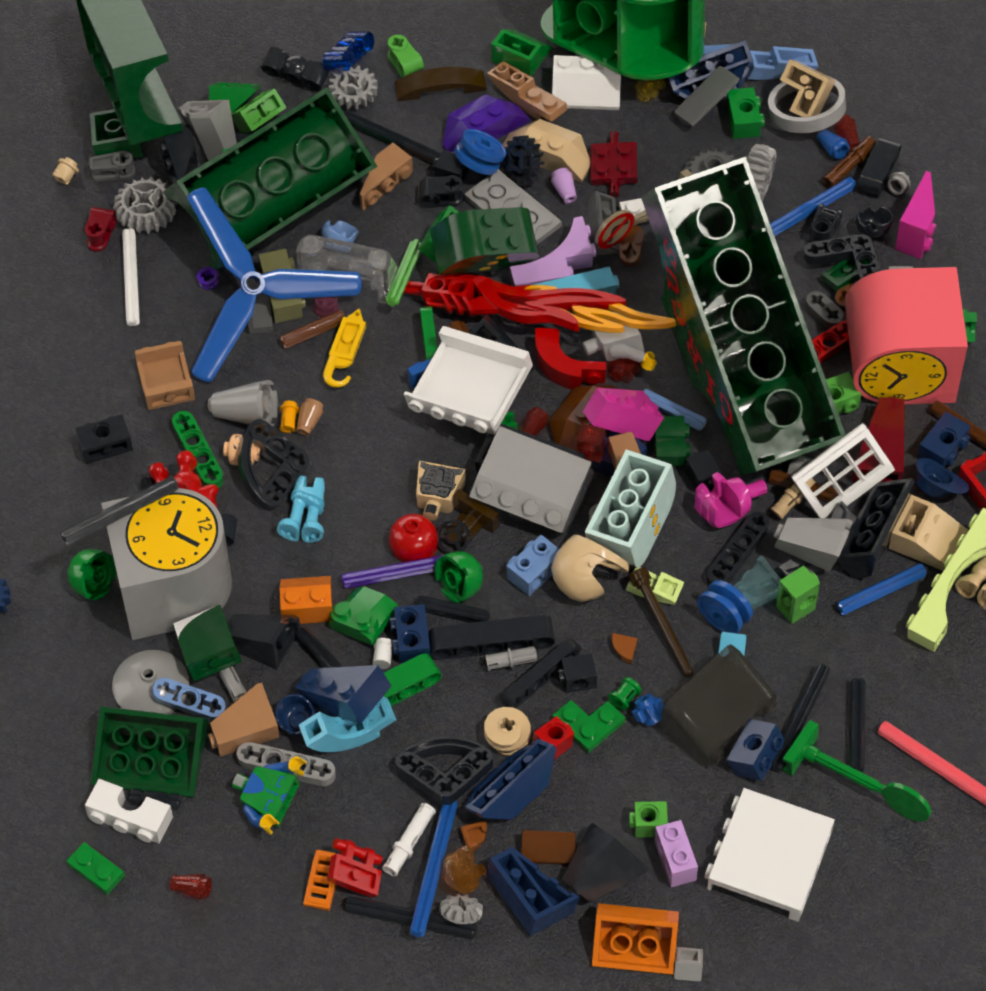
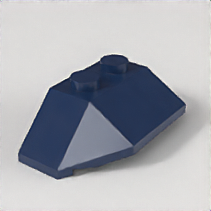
M744 40L702 56L700 61L692 68L667 79L672 92L686 99L721 66L740 79L732 88L740 89L749 68L752 66L753 58L747 42Z
M536 739L532 742V745L523 747L508 756L472 790L468 803L465 806L466 810L482 818L512 820L549 785L556 747L546 741Z

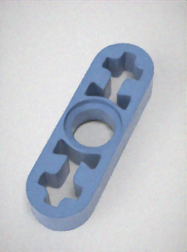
M168 678L158 679L151 691L152 697L156 702L202 718H208V720L217 718L225 711L226 707L222 697ZM163 685H166L168 692L175 694L176 689L180 691L176 701H173V694L166 693L165 697L161 696V691L157 688L161 689ZM184 693H191L195 696L196 702L191 706H187L182 702L181 696ZM201 697L205 698L203 704L211 705L212 702L217 703L216 707L220 710H215L214 713H211L208 706L202 705L201 710L197 709Z

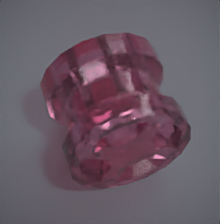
M338 296L317 297L314 299L315 311L321 318L339 310Z

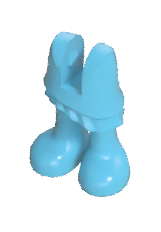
M299 476L291 493L290 499L293 501L290 518L282 519L277 525V532L283 538L290 541L299 540L304 508L308 512L306 522L301 531L302 540L307 543H313L323 538L324 529L318 523V515H322L325 505V483L323 478L316 477L313 487H307V476Z

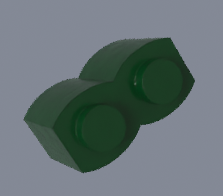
M663 416L664 419L654 433L655 459L672 464V466H685L686 458L691 454L690 444H686L685 438H689V423H685L684 416Z

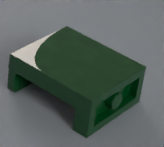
M221 605L173 623L186 666L194 681L242 662Z

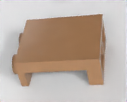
M181 341L168 342L163 345L145 347L135 351L136 363L148 410L195 400L194 388Z

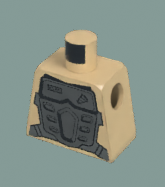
M419 461L416 498L417 507L424 509V517L434 521L437 520L439 512H452L453 495L458 489L463 490L466 483L465 469Z

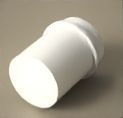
M378 638L374 644L373 665H379L381 669H387L391 664L393 641L388 638Z

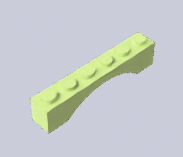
M985 508L982 509L979 515L975 514L969 523L970 530L967 535H961L956 545L957 551L954 555L949 554L944 563L945 570L942 575L937 574L931 584L933 589L930 594H924L918 606L920 610L916 615L912 614L906 624V628H908L907 638L935 652L947 633L946 602L954 582L968 566L986 556Z

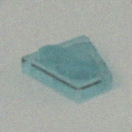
M763 555L757 558V564L752 570H747L742 576V580L734 585L746 597L752 609L776 599L781 579Z

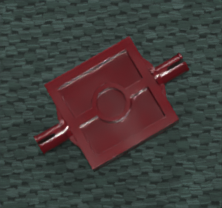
M613 131L609 133L610 143L591 144V184L610 186L609 195L614 197L615 190V198L619 196V186L628 183H638L637 141L619 142V132L615 131L614 138Z

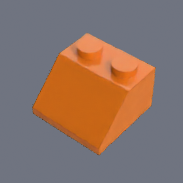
M331 576L280 579L281 615H295L299 617L300 624L329 622L332 619L331 612L333 608Z

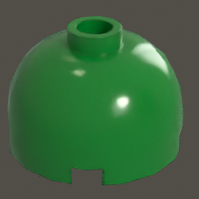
M92 548L78 552L72 558L67 570V580L70 587L78 595L92 600L101 599L109 593L112 587L107 586L110 584L111 579H116L117 575L114 557L106 551Z
M455 551L444 554L436 560L435 577L437 581L441 580L444 588H441L442 593L450 601L459 603L470 599L479 591L483 582V569L481 564L471 554L464 551Z

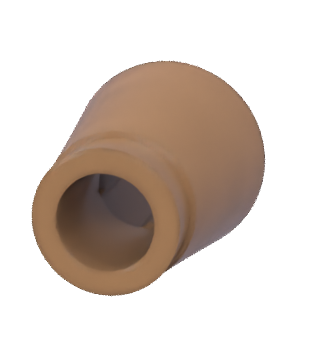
M307 398L305 402L301 403L296 428L297 433L303 436L310 435L324 413L321 402Z

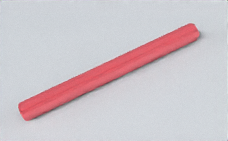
M884 721L878 729L879 735L986 805V787L888 721Z

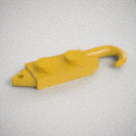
M357 309L347 318L343 317L329 352V358L323 371V379L331 387H343L351 379L350 376H347L342 381H335L332 378V374L335 368H347L353 364L366 330V322L363 321L360 309Z

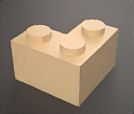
M791 59L780 78L781 81L799 89L789 111L801 117H811L820 114L836 81L799 61Z

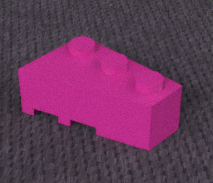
M597 388L583 410V413L593 426L621 434L632 432L635 438L646 441L651 440L664 419L658 411V406L649 399L644 391Z

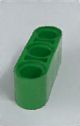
M429 654L418 655L384 672V675L392 685L384 697L388 698L390 705L393 706L433 686L442 678V674Z

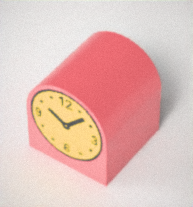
M957 267L889 269L872 273L857 281L848 290L845 297L853 381L856 390L861 392L862 396L874 402H878L880 397H895L905 399L904 404H933L935 401L956 403L968 347Z

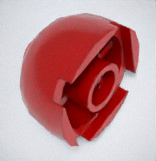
M412 513L397 519L391 526L388 539L389 547L397 560L408 562L433 557L436 553L438 535L436 527L430 519L421 514Z

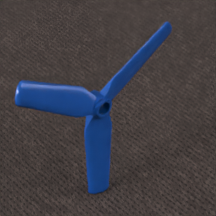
M202 187L195 189L188 195L189 203L225 267L240 281V288L226 300L191 370L192 374L199 380L205 382L213 381L252 317L256 296L263 294L276 299L359 295L362 280L358 272L277 269L262 275L255 272L251 254L209 191ZM248 279L256 280L258 288L255 290L248 288L246 281Z

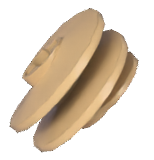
M501 707L495 709L487 716L484 723L485 739L499 754L510 756L521 748L528 746L531 738V725L527 716L522 711L513 707Z

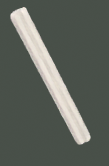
M130 228L124 229L122 236L127 325L132 327L138 326L140 320L135 230Z

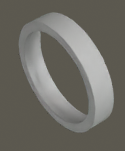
M837 80L831 92L838 96L837 102L829 110L815 116L793 117L777 109L776 104L783 97L799 90L785 82L778 84L771 91L768 98L772 122L777 127L793 133H811L826 129L843 117L847 107L845 89Z

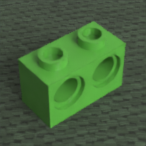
M274 88L264 91L233 112L232 120L240 133H249L283 111L286 106Z

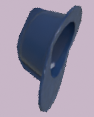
M928 458L917 460L916 468L918 474L915 484L928 496L939 499L945 497L949 492L954 494L968 492L969 485L967 482L944 468L938 462Z

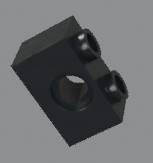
M122 414L110 416L94 423H86L75 428L86 464L133 451L130 434Z

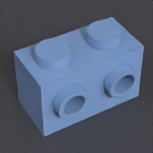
M542 535L535 541H529L524 551L518 556H513L507 563V579L526 595L530 596L552 576L551 566L559 548Z

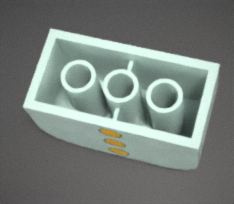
M626 449L585 530L586 538L620 556L629 565L640 567L648 557L673 504L676 481L672 464Z

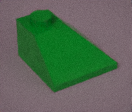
M215 82L209 85V101L229 100L232 114L261 89V84Z

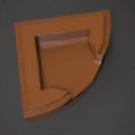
M613 633V649L622 661L632 664L638 638Z
M486 820L460 827L467 853H472L480 848L487 835Z

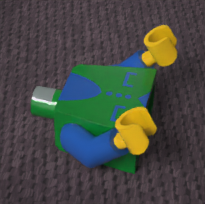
M294 756L290 761L267 764L264 767H255L250 778L239 773L235 776L232 788L242 791L240 801L243 804V812L254 827L265 830L269 835L273 833L270 830L272 825L279 828L300 786V782L294 774L303 776L304 771L300 770V767L303 764H307V761Z

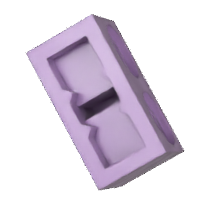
M679 820L657 826L654 841L670 886L674 887L696 881L698 865L682 821Z

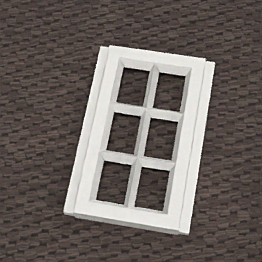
M862 423L792 475L791 478L817 516L830 519L840 501H843L848 506L895 469L868 428ZM864 440L870 451L854 462L847 451ZM874 454L880 465L864 476L857 465ZM843 455L850 466L833 478L827 466ZM853 469L860 480L843 492L836 481ZM820 471H823L829 481L813 493L806 482ZM832 485L839 495L822 507L816 496Z

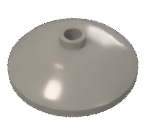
M145 650L135 653L125 659L114 674L112 691L115 701L120 708L171 714L177 709L156 702L151 693L153 685L158 679L168 678L190 686L187 669L181 660L165 651ZM148 674H153L150 678L145 677ZM163 685L161 689L157 688L161 691V696L165 697L166 693L173 694V701H176L180 691L176 689L175 694L168 692L166 685ZM184 693L181 696L182 702L185 701L188 693Z

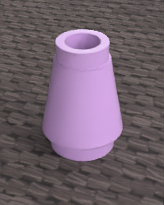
M567 168L555 170L551 174V184L566 204L574 202L577 199L572 173Z

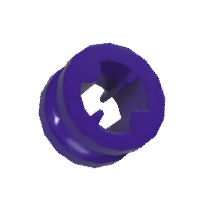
M204 267L198 271L197 280L202 289L211 290L218 286V273L214 268ZM206 276H211V277H212V279L209 278L210 281H205V280H204V278L207 279Z

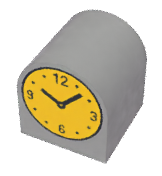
M178 488V490L107 525L132 640L175 631L173 623L217 605H221L222 608L225 606L232 589V575L223 520L216 506L208 498L195 491ZM126 498L101 503L102 508L105 510Z

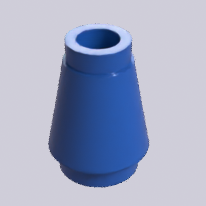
M826 129L818 133L817 140L832 158L842 159L849 151V144L846 139Z

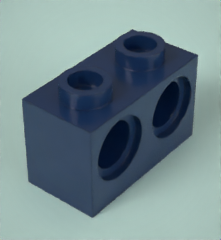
M425 604L394 607L395 617H390L391 632L397 633V639H392L394 655L399 654L400 664L424 653L430 655ZM405 622H412L413 624L406 625V624H404V623H405ZM408 644H415V646H413V647H408V646H406V645H408Z

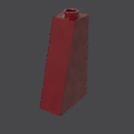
M880 397L868 428L895 469L878 483L903 479L905 399ZM865 441L862 443L856 460L870 451ZM872 454L857 465V467L865 476L880 465V463ZM853 470L852 482L856 483L860 479Z

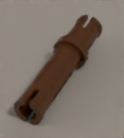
M867 136L859 145L852 147L848 155L822 177L823 184L827 188L836 185L857 164L865 161V157L874 149L876 141L872 137Z

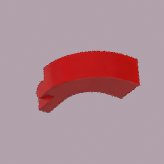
M536 328V361L547 378L562 387L572 390L575 387H581V383L605 384L606 362L574 360L565 355L560 348V329Z

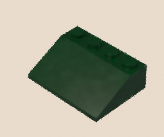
M100 706L90 785H96L98 779L123 787V789L131 790L136 788L142 789V791L167 792V794L177 793L181 796L195 797L206 742L208 718Z

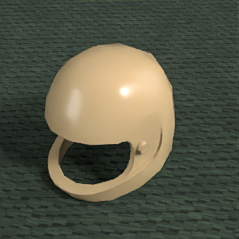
M573 535L556 553L551 570L553 579L560 591L570 599L586 602L597 599L605 594L604 589L592 574L597 564L623 573H628L629 564L600 544L580 535Z

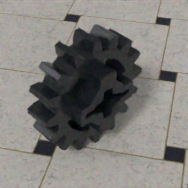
M529 135L512 137L511 141H507L508 148H505L507 153L503 160L505 165L502 168L507 169L506 176L511 177V180L517 183L518 186L532 185L533 181H538L539 177L537 174L543 173L540 165L545 164L541 160V156L544 153L538 150L541 145L534 144L535 138H529Z

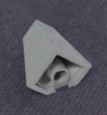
M229 100L188 101L178 108L179 114L186 125H189L192 135L208 160L221 154L222 149H228L237 144Z
M787 518L785 524L779 523L773 537L777 541L774 547L830 572L840 556L850 532L848 529H850L853 521L849 519Z

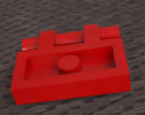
M335 838L332 848L339 850L340 854L336 853L331 856L327 881L370 898L378 896L382 871L373 868V864L379 866L383 857L376 854L375 850L371 848L356 846L355 842L345 839L343 841ZM353 856L360 858L361 862L353 860Z

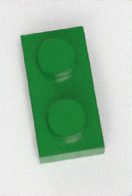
M85 842L66 861L67 866L106 895L125 877L124 871Z

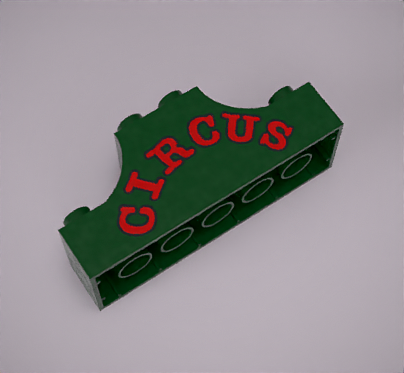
M746 157L664 184L642 196L641 199L655 235L663 265L664 292L660 298L667 317L676 320V326L671 328L692 387L700 390L716 411L724 427L740 475L756 472L836 443L846 436Z

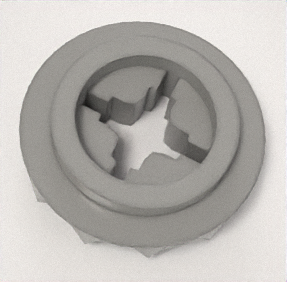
M457 893L455 897L447 895L445 900H441L440 913L445 919L453 923L471 924L481 919L483 905L478 903L477 898H469L468 894L460 896Z

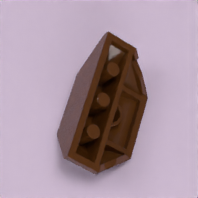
M612 385L575 387L549 420L555 443L586 454L604 431V428L593 426L583 413L584 408L597 388H620Z

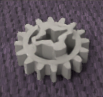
M349 65L348 70L340 68V74L334 72L333 79H329L331 94L336 101L338 100L339 106L346 104V109H349L351 105L358 109L360 104L366 107L367 101L373 102V96H377V80L374 73L369 74L368 68L362 71L359 65L356 69H352L351 65Z

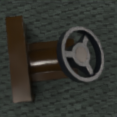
M458 489L453 495V509L461 513L457 520L450 519L439 526L437 530L439 548L445 553L451 552L443 547L440 540L447 539L450 544L456 545L458 551H464L482 528L491 533L496 531L499 527V513ZM454 522L445 532V535H440L446 524Z

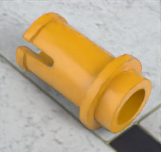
M284 401L283 405L280 406L282 415L279 429L281 432L291 433V431H295L296 414L299 412V407L294 401Z

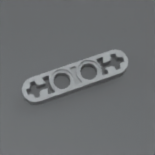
M253 742L243 743L237 749L238 763L245 769L254 770L255 767H264L267 765V759L272 756L279 757L281 762L290 761L294 756H298L307 761V764H305L306 768L303 770L304 775L294 774L299 781L318 786H328L336 778L334 764L326 759ZM249 752H253V756H250L249 759H245L244 755H247ZM311 765H313L314 770H312V774L310 775ZM324 769H327L328 773H326L324 777H321L319 772H323Z

